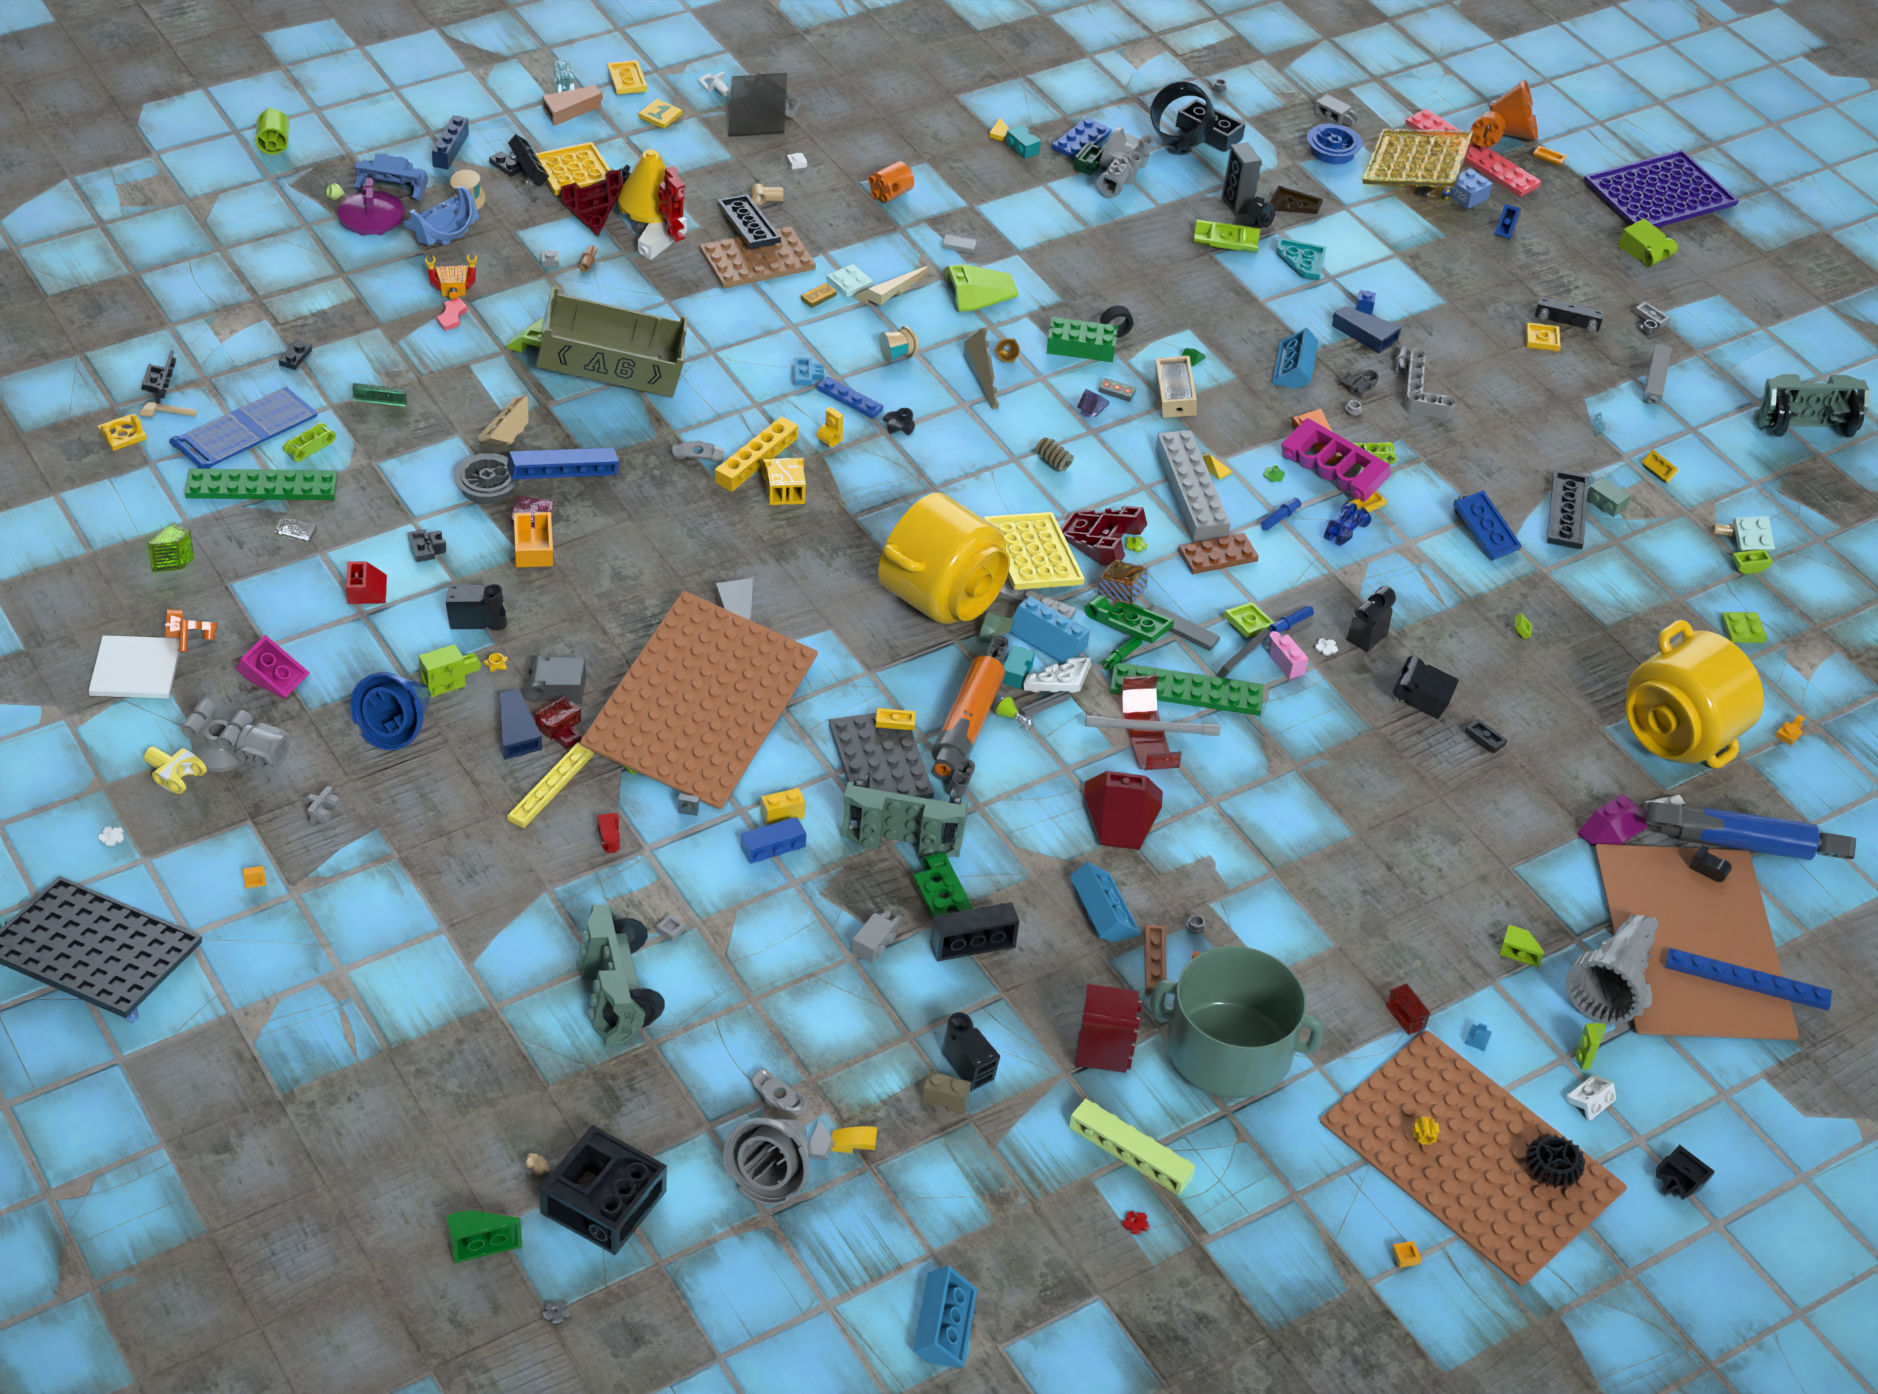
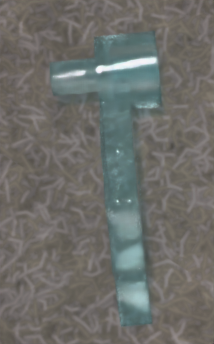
M1600 412L1593 418V421L1596 423L1594 436L1602 435L1605 430V424L1601 421L1602 413Z

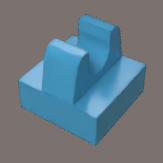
M1479 1022L1478 1026L1472 1024L1465 1044L1485 1051L1492 1031L1487 1030L1488 1025Z

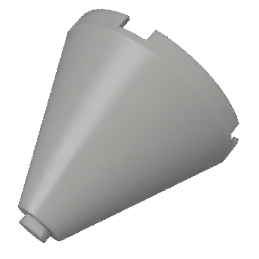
M754 1118L741 1123L732 1131L724 1146L723 1159L729 1178L733 1176L740 1186L738 1190L756 1202L778 1205L787 1202L803 1189L808 1180L810 1164L807 1130L802 1122L787 1119Z

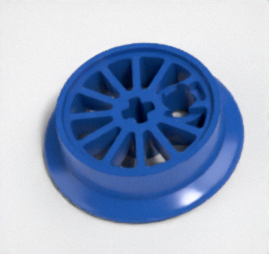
M1321 124L1313 127L1307 134V140L1311 145L1313 156L1329 164H1345L1350 162L1363 145L1361 137L1354 130L1338 124Z

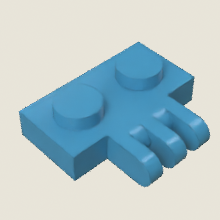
M795 357V385H812V380L824 379L823 364L812 363V358Z

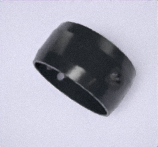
M1175 82L1164 87L1155 96L1151 105L1150 117L1154 130L1163 142L1175 148L1177 154L1186 155L1192 152V148L1204 142L1214 128L1215 111L1213 104L1205 91L1193 83ZM1184 96H1197L1206 101L1205 115L1200 124L1192 131L1176 136L1160 131L1162 113L1174 100Z

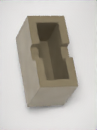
M929 1071L923 1088L922 1103L935 1107L941 1105L947 1107L949 1111L964 1114L969 1100L971 1082Z

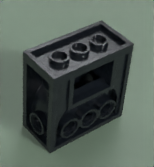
M591 1125L539 1187L540 1214L616 1255L667 1192V1165ZM586 1171H589L598 1177L585 1190L576 1185V1183Z

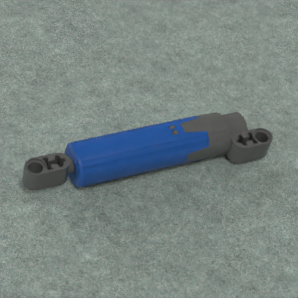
M1649 802L1647 805L1646 823L1657 825L1658 833L1675 835L1677 840L1804 860H1812L1816 855V851L1817 854L1842 859L1855 858L1856 838L1831 833H1819L1816 824L1688 804L1678 806Z

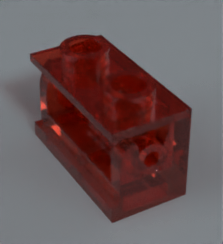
M564 696L535 714L536 725L545 736L552 740L554 739V734L568 725L573 727L581 722V708L577 707L573 702L567 701V696Z
M1406 983L1391 989V994L1385 1006L1408 1036L1426 1029L1430 1012Z

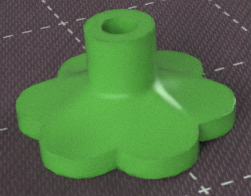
M1273 465L1272 468H1265L1263 476L1268 478L1270 482H1281L1285 472L1280 470L1278 465Z

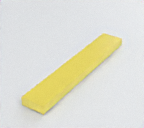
M577 742L507 815V820L525 828L594 756V752L582 747Z

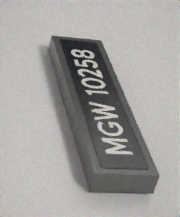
M1264 628L1222 666L1217 677L1225 678L1264 643L1271 631Z

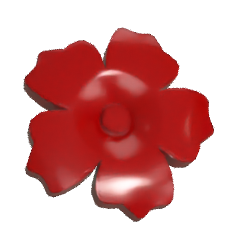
M1133 1210L1128 1211L1126 1220L1122 1222L1123 1227L1131 1230V1234L1135 1235L1141 1234L1142 1231H1148L1150 1228L1148 1221H1146L1147 1215L1145 1212H1138L1136 1215Z

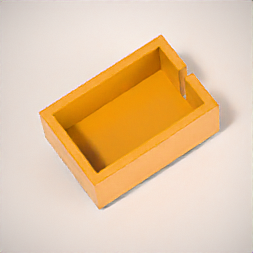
M551 512L534 513L535 529H531V513H514L516 567L553 566Z

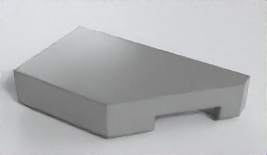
M818 1122L808 1144L809 1158L827 1160L834 1142L823 1123Z

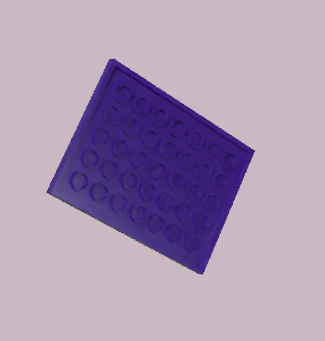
M1683 149L1585 175L1583 180L1630 225L1645 218L1658 228L1733 207L1739 201Z

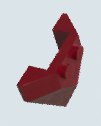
M621 169L605 173L606 181L583 188L576 182L561 187L562 201L598 237L623 186Z

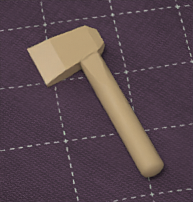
M147 402L139 413V416L153 417L156 411L197 416V410L156 404V402Z

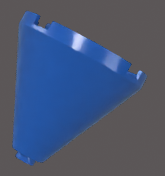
M376 672L359 681L352 692L350 710L354 724L358 723L363 732L361 736L373 746L383 750L401 749L412 743L419 735L431 692L426 685L394 673Z

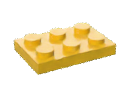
M638 60L607 63V69L616 94L623 95L647 91V84Z

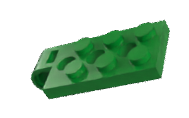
M1097 595L1084 607L1085 613L1089 618L1149 643L1156 641L1174 626L1173 619L1133 603H1128L1125 600H1119L1110 607L1108 599L1103 595Z
M941 851L924 856L922 862L925 871L914 874L913 881L932 919L933 916L948 914L947 910L953 909L956 912L973 909L945 852ZM936 876L940 878L941 881L934 882L930 878ZM939 893H946L949 898L943 899L939 896Z

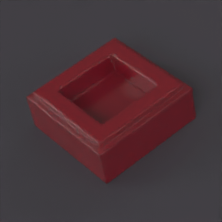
M568 725L556 732L554 739L567 750L577 742H580L582 735Z

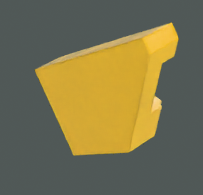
M1001 118L998 119L992 128L989 138L1004 142L1009 128Z

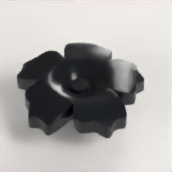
M1423 179V182L1419 180L1415 183V194L1417 195L1421 194V196L1427 197L1429 192L1434 189L1428 179Z

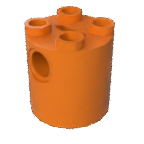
M1493 111L1480 115L1471 127L1472 141L1481 147L1494 146L1505 132L1506 123L1504 118Z
M896 161L868 177L872 198L878 199L883 203H888L909 192L914 187L913 174L910 168L902 161Z

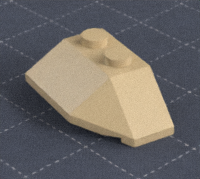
M527 395L513 398L508 406L478 436V440L497 446L513 443L515 437L523 432L524 427L528 423Z

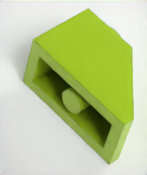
M1508 925L1499 955L1539 967L1544 950L1528 930Z

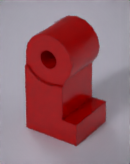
M618 813L597 815V827L603 850L608 853L617 852L620 849Z

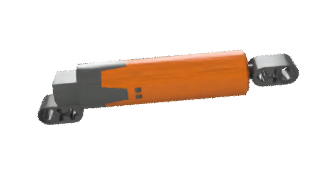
M996 635L992 638L985 656L976 657L971 662L932 748L935 764L931 773L938 779L950 781L947 787L950 795L952 787H955L956 796H963L975 770V764L969 757L1005 677V669L1001 661L1009 642L1002 635Z

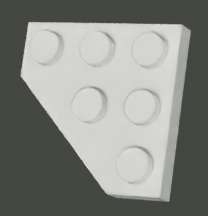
M1070 658L1061 666L1054 664L1044 668V672L1040 674H1028L1024 682V691H1049L1053 693L1058 691H1068L1070 693L1080 691L1090 669L1091 658Z

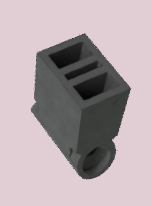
M536 655L531 658L530 676L526 683L524 695L526 700L540 702L545 699L549 702L582 704L587 677L585 657H550L548 660L543 656Z

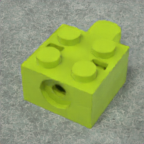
M455 644L418 655L420 683L429 688L431 697L465 687V675L476 672L481 668V662L475 653L462 656Z

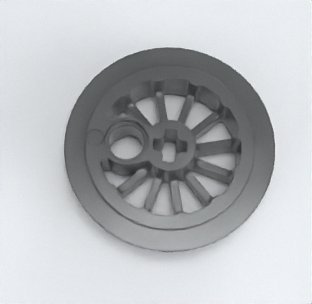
M494 453L470 456L461 461L454 471V480L464 496L479 504H495L506 500L519 482V479L511 478L507 467L508 457Z

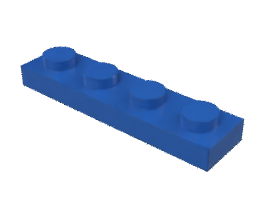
M826 377L817 385V390L871 419H874L883 411L882 404L830 377Z

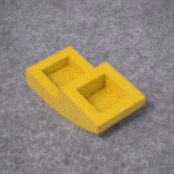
M860 1126L833 1130L832 1139L834 1145L831 1151L853 1153V1148L875 1150L877 1127Z

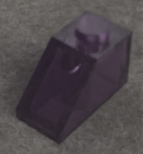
M1085 389L1077 408L1081 410V414L1089 418L1091 415L1097 417L1109 405L1110 401L1097 393Z

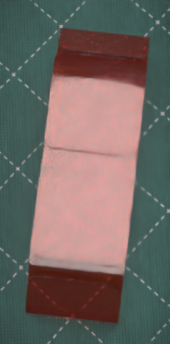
M1158 675L1124 677L1121 687L1124 719L1160 721L1156 698ZM1127 729L1139 769L1157 770L1180 767L1182 753L1181 751L1170 752L1164 731Z

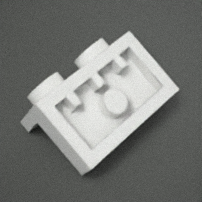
M1592 1075L1567 1095V1102L1569 1104L1585 1109L1586 1119L1592 1120L1616 1100L1614 1082L1596 1075Z

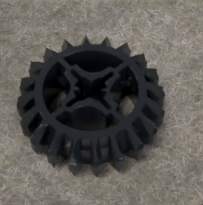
M1548 1133L1544 1137L1539 1135L1536 1140L1531 1142L1526 1151L1525 1163H1527V1170L1531 1171V1177H1538V1182H1545L1546 1187L1549 1184L1553 1185L1554 1189L1558 1185L1562 1189L1567 1185L1571 1187L1574 1182L1580 1180L1585 1170L1584 1152L1579 1151V1145H1573V1139L1570 1141L1565 1140V1135L1561 1138L1556 1133L1552 1137Z

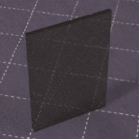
M787 73L732 76L729 137L785 133Z

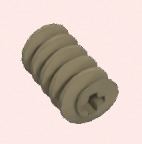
M1045 437L1036 446V454L1041 456L1042 459L1057 471H1065L1074 460V455L1069 454V451L1060 446L1058 442H1055L1053 438L1048 439Z

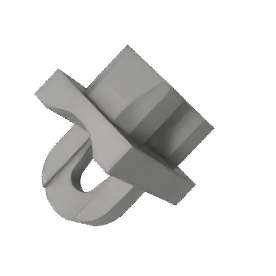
M326 786L319 796L308 794L304 798L305 806L308 808L307 812L310 815L309 824L315 825L317 821L326 824L331 816V812L327 809L337 810L341 806L340 797L333 794L331 787Z

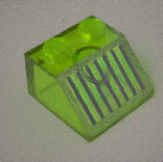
M174 522L147 543L153 572L183 569L194 559L191 531Z

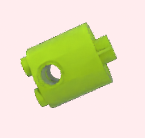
M267 108L258 116L255 140L257 147L262 152L277 155L287 149L290 127L289 117L273 108Z

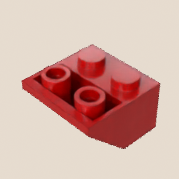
M348 561L346 579L347 603H386L387 574L367 561Z

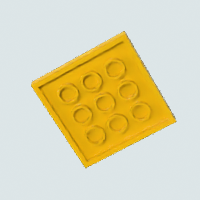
M593 142L536 153L549 174L546 182L555 196L562 195L561 187L576 182L583 188L606 181L605 173L611 170Z

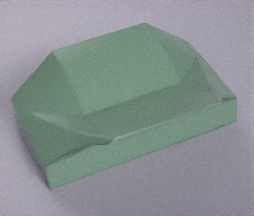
M989 611L983 622L979 641L990 644L994 636H1003L1009 633L1015 619Z

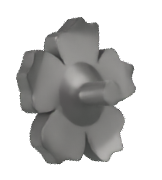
M551 1300L546 1302L545 1312L542 1313L543 1319L548 1322L553 1321V1325H560L564 1322V1319H569L571 1312L569 1308H566L567 1302L564 1300L556 1301V1305Z

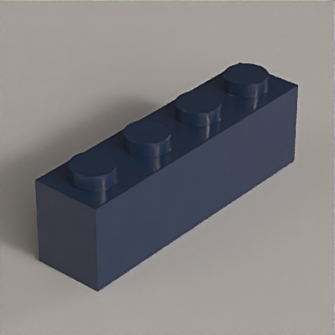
M452 116L432 149L433 167L449 169L469 135L468 118Z

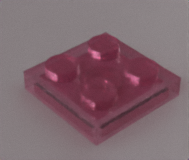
M518 496L510 520L511 525L514 526V513H531V528H535L534 513L551 512L552 515L554 500Z

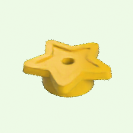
M493 653L483 663L490 666V672H494L497 669L506 670L505 662L508 660V657H503L500 653Z

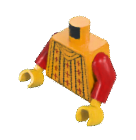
M467 255L469 267L468 265L439 266L434 269L435 257L432 256L433 262L431 263L427 261V257L425 258V266L429 268L427 271L430 284L440 291L441 296H449L452 300L459 296H464L467 289H470L475 283L476 268L474 267L478 262L476 255L473 261H470V255Z

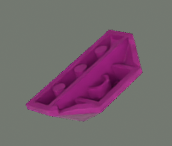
M1621 794L1597 809L1577 834L1591 846H1596L1597 844L1622 845L1647 829L1648 824L1646 823L1645 810L1633 800Z

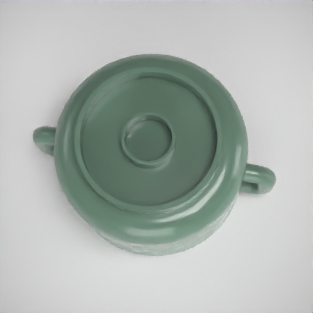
M1225 946L1205 951L1193 958L1185 966L1178 982L1162 980L1156 983L1153 988L1150 1002L1153 1013L1158 1017L1170 1020L1167 1031V1045L1174 1065L1189 1082L1217 1096L1244 1098L1259 1095L1272 1089L1283 1080L1289 1071L1295 1051L1306 1054L1313 1053L1319 1049L1323 1039L1324 1024L1315 1016L1305 1014L1307 1007L1306 995L1298 977L1282 961L1257 949ZM1165 993L1175 995L1173 1007L1163 1005ZM1302 1026L1311 1029L1308 1041L1299 1039Z

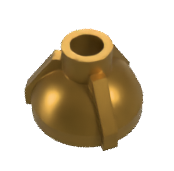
M1005 338L999 341L994 351H996L1000 360L1004 362L1012 361L1013 363L1020 353V348L1015 338ZM1006 345H1009L1010 349L1005 350L1004 347Z

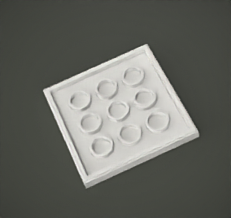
M103 635L89 687V696L169 699L180 651H177L179 650V639Z

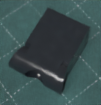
M449 583L445 603L450 629H485L488 627L489 629L499 631L506 628L507 617L503 606L502 587L498 584L484 587V585Z
M1381 586L1354 610L1355 616H1353L1346 638L1347 641L1369 652L1388 634L1393 612L1391 607L1396 601V595L1392 588Z
M1409 656L1403 666L1401 676L1394 686L1393 694L1399 699L1408 700L1410 704L1439 719L1449 705L1459 679L1429 664L1425 665L1416 656Z
M962 1012L953 1013L948 1020L942 1053L946 1058L950 1059V1064L962 1080L971 1082V1092L995 1080L1001 1056L979 1029L973 1027L972 1020L968 1015Z

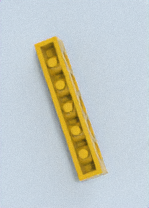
M781 416L768 428L762 430L758 436L751 439L744 447H741L734 455L730 456L724 463L716 467L714 472L715 483L731 492L761 469V459H773L798 439V425Z

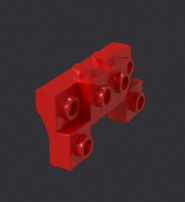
M671 166L665 168L664 183L659 184L658 211L664 216L668 236L675 242L685 239V236L679 231L684 229V225L678 220L683 217L685 196L682 188H685V184L679 179L677 175L678 170Z

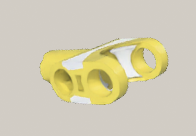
M150 747L144 755V762L157 768L152 773L154 781L161 787L176 794H182L187 788L183 780L180 779L185 775L203 776L207 772L203 761L184 748L170 756L156 747Z

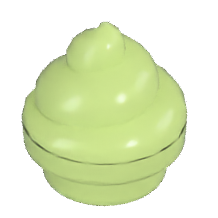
M338 184L328 185L326 190L328 198L336 200L343 196L344 192Z

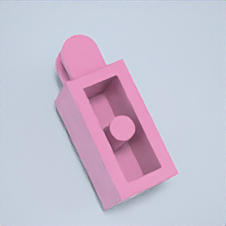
M1271 632L1268 641L1271 659L1289 680L1304 675L1308 657L1288 634L1282 636L1279 632Z

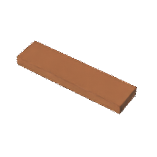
M1145 925L1144 928L1145 993L1152 994L1156 983L1166 980V926Z

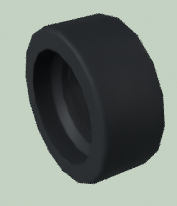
M1119 305L1106 309L1100 318L1101 324H1109L1116 317H1126L1122 324L1118 325L1116 338L1128 334L1134 325L1129 310Z

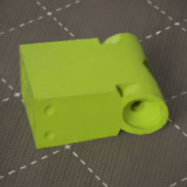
M1645 218L1625 228L1618 244L1619 248L1637 260H1641L1647 268L1678 251L1676 241L1666 238L1664 233Z

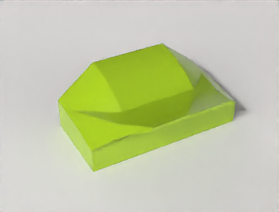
M1766 549L1737 552L1732 555L1738 570L1744 574L1763 572L1771 567L1773 562Z

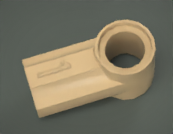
M755 184L751 188L752 200L756 205H762L765 202H783V187H765L762 184Z

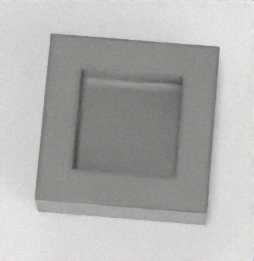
M671 914L656 926V932L672 942L686 930V924Z

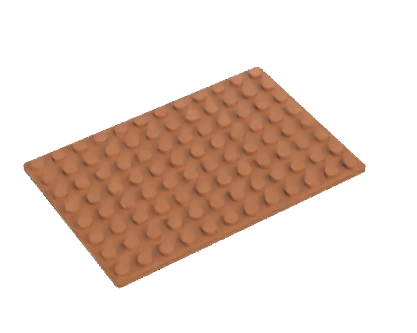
M683 591L581 739L580 745L686 795L698 796L700 801L710 806L722 809L817 658L818 651Z
M1596 845L1595 851L1613 933H1616L1618 928L1628 920L1631 914L1655 917L1659 923L1655 933L1656 939L1648 953L1651 954L1647 961L1649 966L1644 973L1646 975L1644 981L1651 985L1652 1004L1650 1008H1644L1641 1016L1633 1017L1634 1028L1637 1034L1771 1040L1798 1039L1799 1033L1789 1000L1665 968L1668 949L1672 948L1783 977L1749 851L1709 849L1708 852L1719 859L1727 860L1732 866V870L1723 882H1716L1689 868L1699 848Z
M1427 1030L1320 1119V1123L1519 1286H1524L1627 1189V1185L1585 1152L1583 1153L1585 1170L1580 1180L1574 1182L1571 1187L1567 1185L1562 1189L1558 1185L1554 1189L1551 1184L1546 1187L1545 1182H1538V1177H1531V1171L1527 1170V1163H1525L1526 1151L1531 1142L1536 1140L1539 1135L1544 1137L1547 1133L1551 1137L1555 1133L1560 1138L1563 1135ZM1422 1116H1430L1434 1119L1435 1123L1439 1124L1440 1133H1438V1138H1436L1437 1141L1431 1143V1145H1422L1418 1142L1417 1138H1413L1412 1129L1414 1128V1123H1416L1415 1120Z

